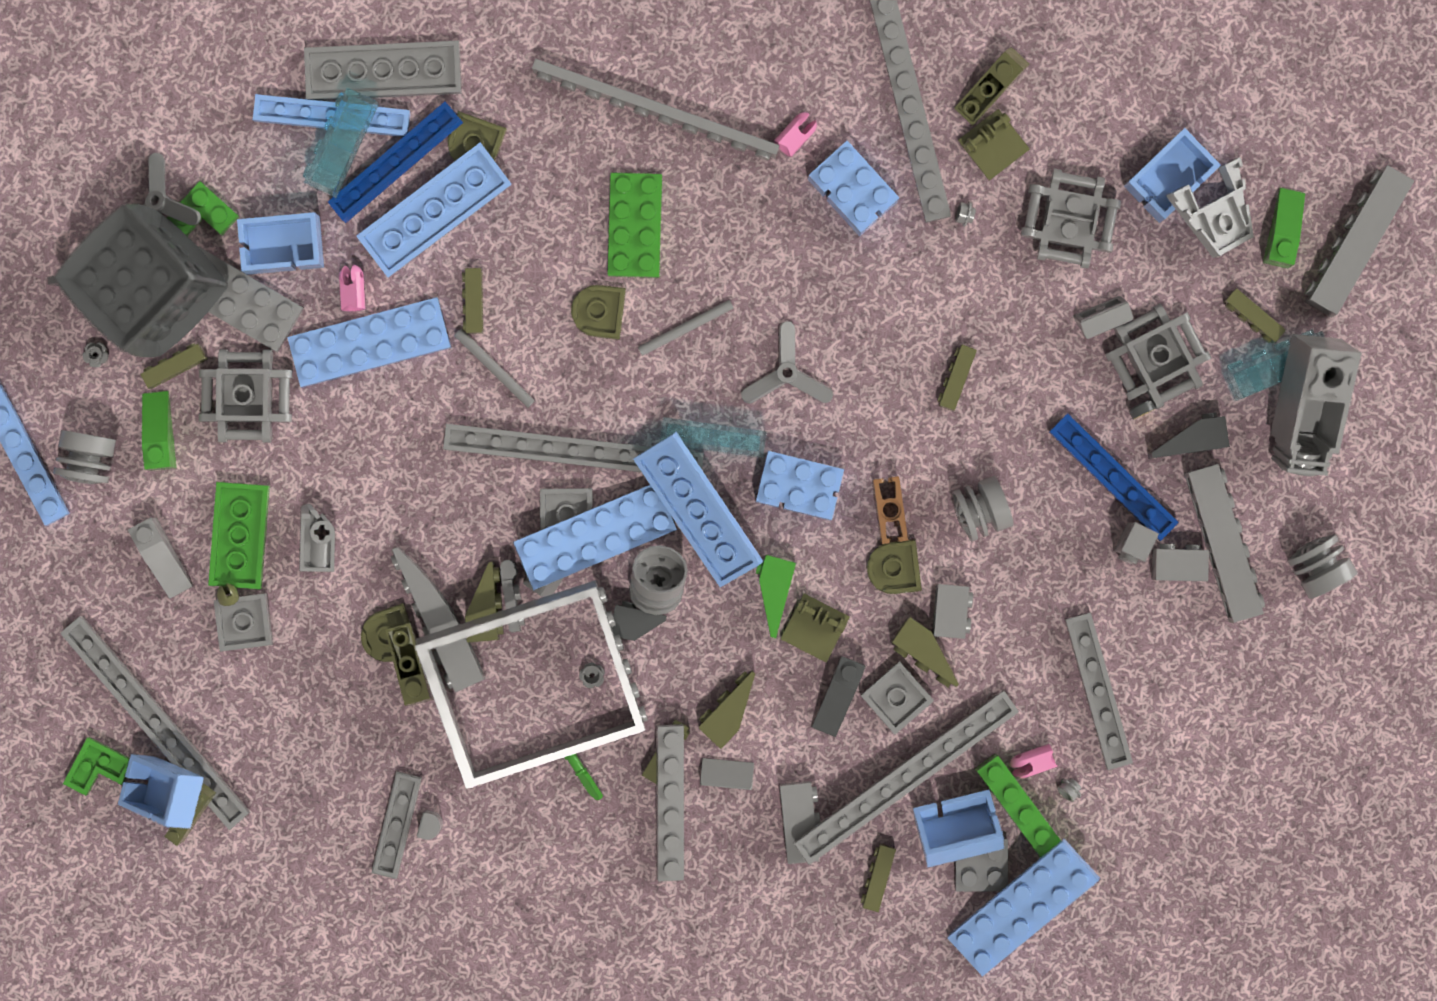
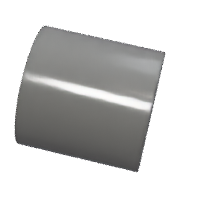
M426 810L423 813L417 838L429 840L441 832L443 821L438 813Z

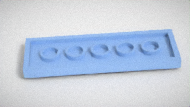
M480 142L356 237L389 278L512 184Z
M438 297L287 337L301 388L451 348Z
M677 432L633 459L719 587L724 586L763 562Z
M647 485L518 539L513 544L532 590H535L677 529L670 513L652 486Z
M1062 839L953 930L947 938L983 977L1096 884L1100 877L1065 839Z

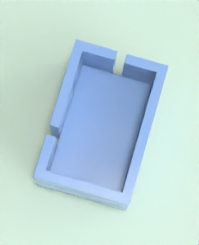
M1184 128L1124 187L1139 203L1144 200L1147 204L1143 207L1158 223H1161L1175 210V207L1167 198L1169 193L1186 185L1190 186L1193 193L1221 165Z
M848 141L842 144L808 176V181L823 197L827 194L828 190L831 192L827 202L859 237L877 221L878 216L881 218L899 200L898 195Z
M315 212L237 219L239 243L245 246L239 248L241 271L245 274L295 271L296 266L301 270L324 268L320 216Z
M768 451L756 502L777 508L780 502L785 503L783 507L785 510L831 521L837 497L833 496V492H839L844 469Z
M131 754L125 777L149 781L148 784L123 782L118 805L146 818H150L166 827L191 828L204 777L156 756Z
M990 790L941 801L943 817L938 818L936 803L913 808L914 820L928 868L1004 849L1003 834Z

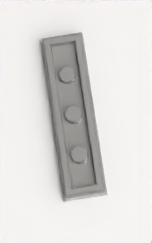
M399 771L396 772L371 873L394 879L398 878L422 777Z

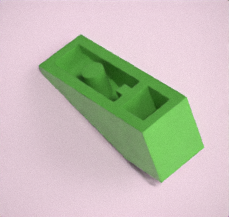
M1279 188L1263 263L1286 269L1295 265L1301 236L1305 193Z
M169 391L142 394V452L144 470L154 471L177 468Z
M765 555L763 562L757 566L755 574L760 575L759 583L770 637L776 638L796 563Z

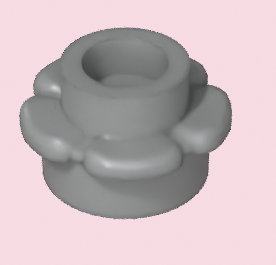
M960 202L957 209L955 222L963 224V227L967 225V222L972 223L974 220L976 209L972 208L971 202Z
M94 342L87 344L85 352H83L85 363H89L91 367L95 368L106 363L108 360L106 346L100 342L97 344ZM94 352H97V357L93 356Z
M588 663L584 666V669L580 670L579 678L587 688L599 687L604 682L603 675L605 672L600 665ZM591 673L595 674L594 678L590 677Z
M1074 779L1061 780L1057 790L1066 800L1073 802L1077 797L1081 798V793L1079 792L1081 786Z

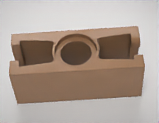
M899 476L888 478V483L893 482L894 499H882L879 484L884 483L883 478L872 480L881 544L891 542L890 539H886V522L897 521L901 537H897L898 542L908 541ZM886 503H892L897 508V513L893 518H888L883 513V507Z

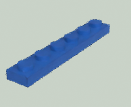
M443 102L328 201L329 205L342 221L347 223L463 123L462 120L446 102Z
M1068 413L1049 431L1144 527L1159 533L1158 541H1161L1179 523Z

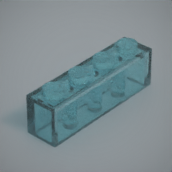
M346 88L344 93L341 92L335 103V106L338 108L334 117L330 116L326 122L324 130L327 132L324 139L319 140L315 146L314 154L316 156L313 163H308L304 170V183L307 186L337 198L379 104L376 100L349 88Z
M1313 329L1300 334L1325 337L1323 331L1314 334ZM1289 339L1274 345L1276 350L1267 354L1265 350L1251 355L1252 361L1243 364L1242 360L1227 365L1229 371L1222 373L1234 402L1282 382L1290 346Z
M663 417L660 441L677 432L685 446L689 449L763 459L767 431Z

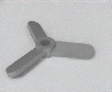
M160 153L151 154L148 160L149 194L145 199L144 205L186 224H199L201 215L197 210L166 196L164 157Z
M786 321L779 326L778 369L745 388L741 394L744 402L753 403L784 384H791L823 403H828L832 400L833 391L831 388L797 370L795 366V326L793 323ZM786 368L792 371V376L789 378L784 377L782 371Z

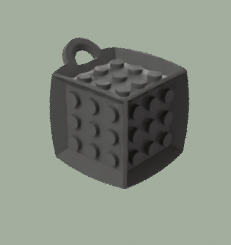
M122 204L78 244L54 276L47 277V285L59 286L77 310L106 339L121 351L142 358L162 356L177 344L202 320L228 287V283L218 269L189 237L161 213L140 204Z

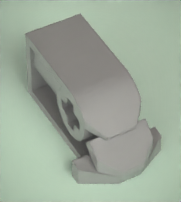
M305 504L300 507L299 571L334 572V527L322 513L319 515L311 504ZM319 525H322L324 530H328V535L324 536L323 540H319V536L314 535V530H318Z

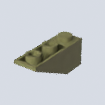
M1010 47L997 59L954 109L973 126L1030 64Z
M489 562L465 615V623L497 613L498 609L502 608V594L497 593L496 583L501 582L500 568L495 567V562ZM504 625L466 637L467 642L500 640V635L504 634Z
M908 616L891 640V643L895 645L893 650L904 658L908 654L917 660L914 665L927 673L930 669L938 674L936 680L947 688L951 684L957 687L959 683L932 632Z
M411 623L386 629L385 632L404 705L412 706L434 700L415 648L416 638Z
M744 671L735 680L737 687L731 693L726 690L716 700L719 705L713 712L708 709L698 719L701 722L698 728L720 749L740 729L755 677L754 671H751L749 674Z

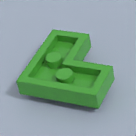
M201 181L180 202L197 210L201 215L200 222L204 219L221 235L240 217ZM170 216L166 217L186 236L197 226L186 224Z
M87 737L63 784L85 796L89 795L99 774L122 785L127 778L125 775L130 758L91 737Z

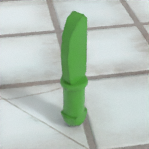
M577 753L566 756L565 760H568L575 771V775L578 776L589 795L595 800L603 798L599 788L586 771L587 768L583 766L577 757Z

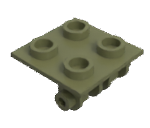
M999 109L958 139V142L989 181L1030 150L1009 123L1011 121L1006 113L1002 114Z
M804 593L781 640L827 663L841 633L846 628L850 616Z

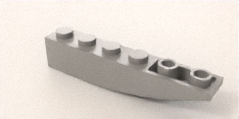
M396 547L392 549L394 555L391 556L394 567L396 570L401 569L405 578L401 580L406 593H411L414 598L413 610L418 618L422 617L426 625L422 627L424 635L460 625L461 623L453 609L424 571L401 548ZM466 638L436 647V650L433 651L438 665L443 664L447 674L443 676L449 689L453 688L457 692L486 679L471 643L467 642Z

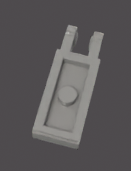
M506 559V561L503 560L501 562L500 573L505 607L509 609L518 606L517 600H521V591L519 584L514 585V579L518 575L516 563ZM525 618L509 623V631L511 633L522 631L521 626L525 625Z

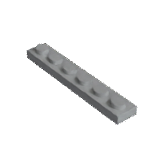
M1089 612L1064 619L1106 769L1111 770L1132 764V757L1092 615Z
M682 724L656 725L658 881L684 880V726Z

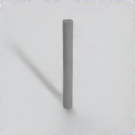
M727 300L644 343L638 349L641 355L644 356L734 308L730 300Z
M462 329L455 334V337L527 408L535 402Z

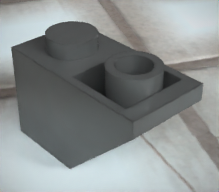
M622 601L621 605H615L613 617L616 626H613L612 629L615 636L620 635V638L635 641L665 622L667 615L645 613L637 609L634 603Z

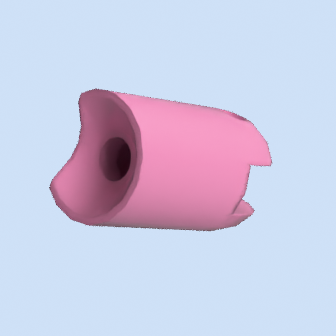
M807 112L799 113L773 141L775 144L780 145L779 149L790 158L816 130V120L809 123L802 132L798 129L808 118L809 113Z
M356 265L352 266L351 271L347 266H344L339 273L341 311L365 310L363 272Z
M1050 744L1014 756L1009 766L1017 769L1012 772V775L1016 778L1024 779L1058 767L1054 761L1053 750Z

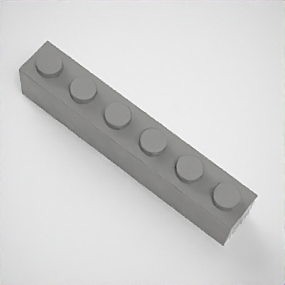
M1388 165L1381 170L1377 169L1369 180L1372 186L1368 193L1364 191L1356 203L1359 206L1355 215L1351 213L1343 226L1346 228L1345 233L1342 237L1338 236L1331 246V250L1334 252L1330 259L1325 258L1318 269V272L1321 273L1316 282L1313 280L1305 291V294L1308 295L1305 303L1330 317L1338 315L1414 183L1413 179Z
M1219 464L1185 473L1186 483L1206 549L1209 550V559L1228 621L1235 623L1264 614L1262 608L1265 607V602L1260 592L1257 593L1255 587L1257 576L1254 568L1249 567L1247 560L1250 557L1249 549L1246 543H1242L1239 534L1242 533V526L1239 519L1234 517L1232 508H1235V503L1231 493L1227 494L1225 483H1227V477L1224 469H1220Z

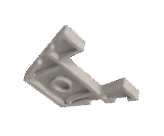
M1241 157L1219 167L1228 193L1201 208L1198 207L1189 185L1183 186L1167 195L1168 200L1213 258L1223 255L1254 237L1249 204L1245 205L1243 195L1246 184L1245 179H1241L1239 168L1243 167Z

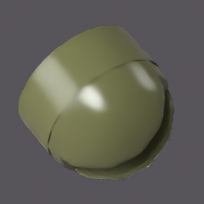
M226 583V585L219 586L217 589V598L220 605L231 606L239 600L238 591L234 585Z

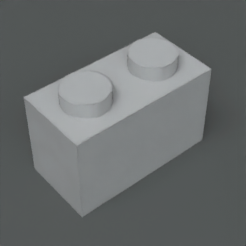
M1136 522L1127 523L1114 549L1115 552L1119 553L1118 559L1131 565L1137 564V562H1146L1159 533Z
M1160 544V549H1152V580L1208 581L1209 550H1201V545H1186L1185 550L1175 549V544Z
M936 584L933 636L965 639L966 633L970 634L971 618H967V611L973 605V592H969V587Z

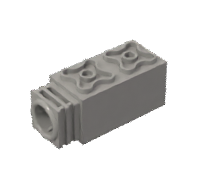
M1292 334L1271 434L1275 437L1276 446L1273 447L1274 455H1272L1271 459L1286 472L1302 476H1328L1327 467H1330L1329 459L1332 458L1333 453L1339 454L1362 354L1340 338Z

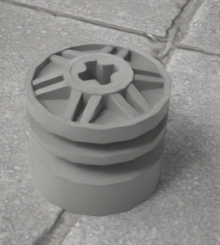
M61 430L58 447L69 451V456L56 457L55 461L67 463L66 469L54 467L53 474L60 475L69 481L91 485L108 483L109 477L98 475V470L111 471V466L101 463L100 460L101 457L114 456L116 440Z
M995 476L977 482L979 491L977 495H975L969 485L964 487L966 499H964L959 489L952 492L957 519L971 542L978 540L977 527L983 537L988 536L987 523H991L996 532L1014 526L1006 497Z
M1336 534L1312 540L1300 547L1295 554L1287 559L1290 566L1302 562V565L1293 571L1295 575L1308 572L1309 576L1301 582V586L1309 599L1316 598L1339 587L1358 573L1350 558L1336 559V556L1344 550L1343 545L1330 548L1339 540Z
M660 545L648 547L637 555L634 560L629 586L630 598L637 608L645 613L661 615L671 612L680 604L688 571L686 561L680 553L672 548Z

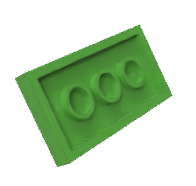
M611 173L608 277L660 278L662 174Z
M216 482L208 586H224L226 583H229L236 588L262 589L270 486Z

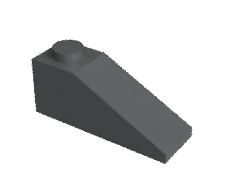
M1217 412L1202 414L1201 420L1194 421L1148 453V459L1230 447L1225 416L1217 417Z
M840 655L812 728L834 737L837 736L866 668L864 664Z

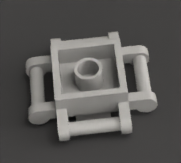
M1054 168L1050 188L1030 184L1028 193L1031 195L1025 227L1021 230V236L1039 240L1037 260H1057L1078 264L1080 268L1088 269L1092 250L1112 253V236L1117 210L1121 207V201L1101 198L1105 184L1104 177L1097 176L1095 179L1063 173L1061 169ZM1059 183L1093 188V196L1058 190ZM1044 196L1047 199L1041 231L1035 229L1040 198ZM1103 207L1107 208L1102 239L1101 242L1094 241L1099 208ZM1048 243L1082 249V255L1049 249Z
M1159 303L1153 306V310L1114 328L1123 346L1109 352L1105 356L1108 362L1111 361L1128 392L1126 396L1129 401L1147 392L1150 400H1153L1156 409L1164 406L1165 402L1184 392L1203 386L1195 367L1211 359L1208 351L1205 352L1189 322L1191 318L1188 312L1170 321L1165 309ZM1156 319L1160 321V327L1131 341L1129 333ZM1179 325L1196 355L1194 359L1176 328ZM1125 353L1128 354L1132 366L1143 383L1138 388L1120 357ZM1184 372L1187 373L1189 379L1160 394L1158 393L1157 386Z
M220 349L218 369L199 370V378H202L199 422H218V442L227 443L228 440H262L263 443H271L272 422H292V414H289V388L292 370H272V350H263V352H229L228 349ZM229 362H261L262 369H228ZM212 378H216V414H212ZM272 378H279V414H272ZM228 422H262V430H228L227 425Z

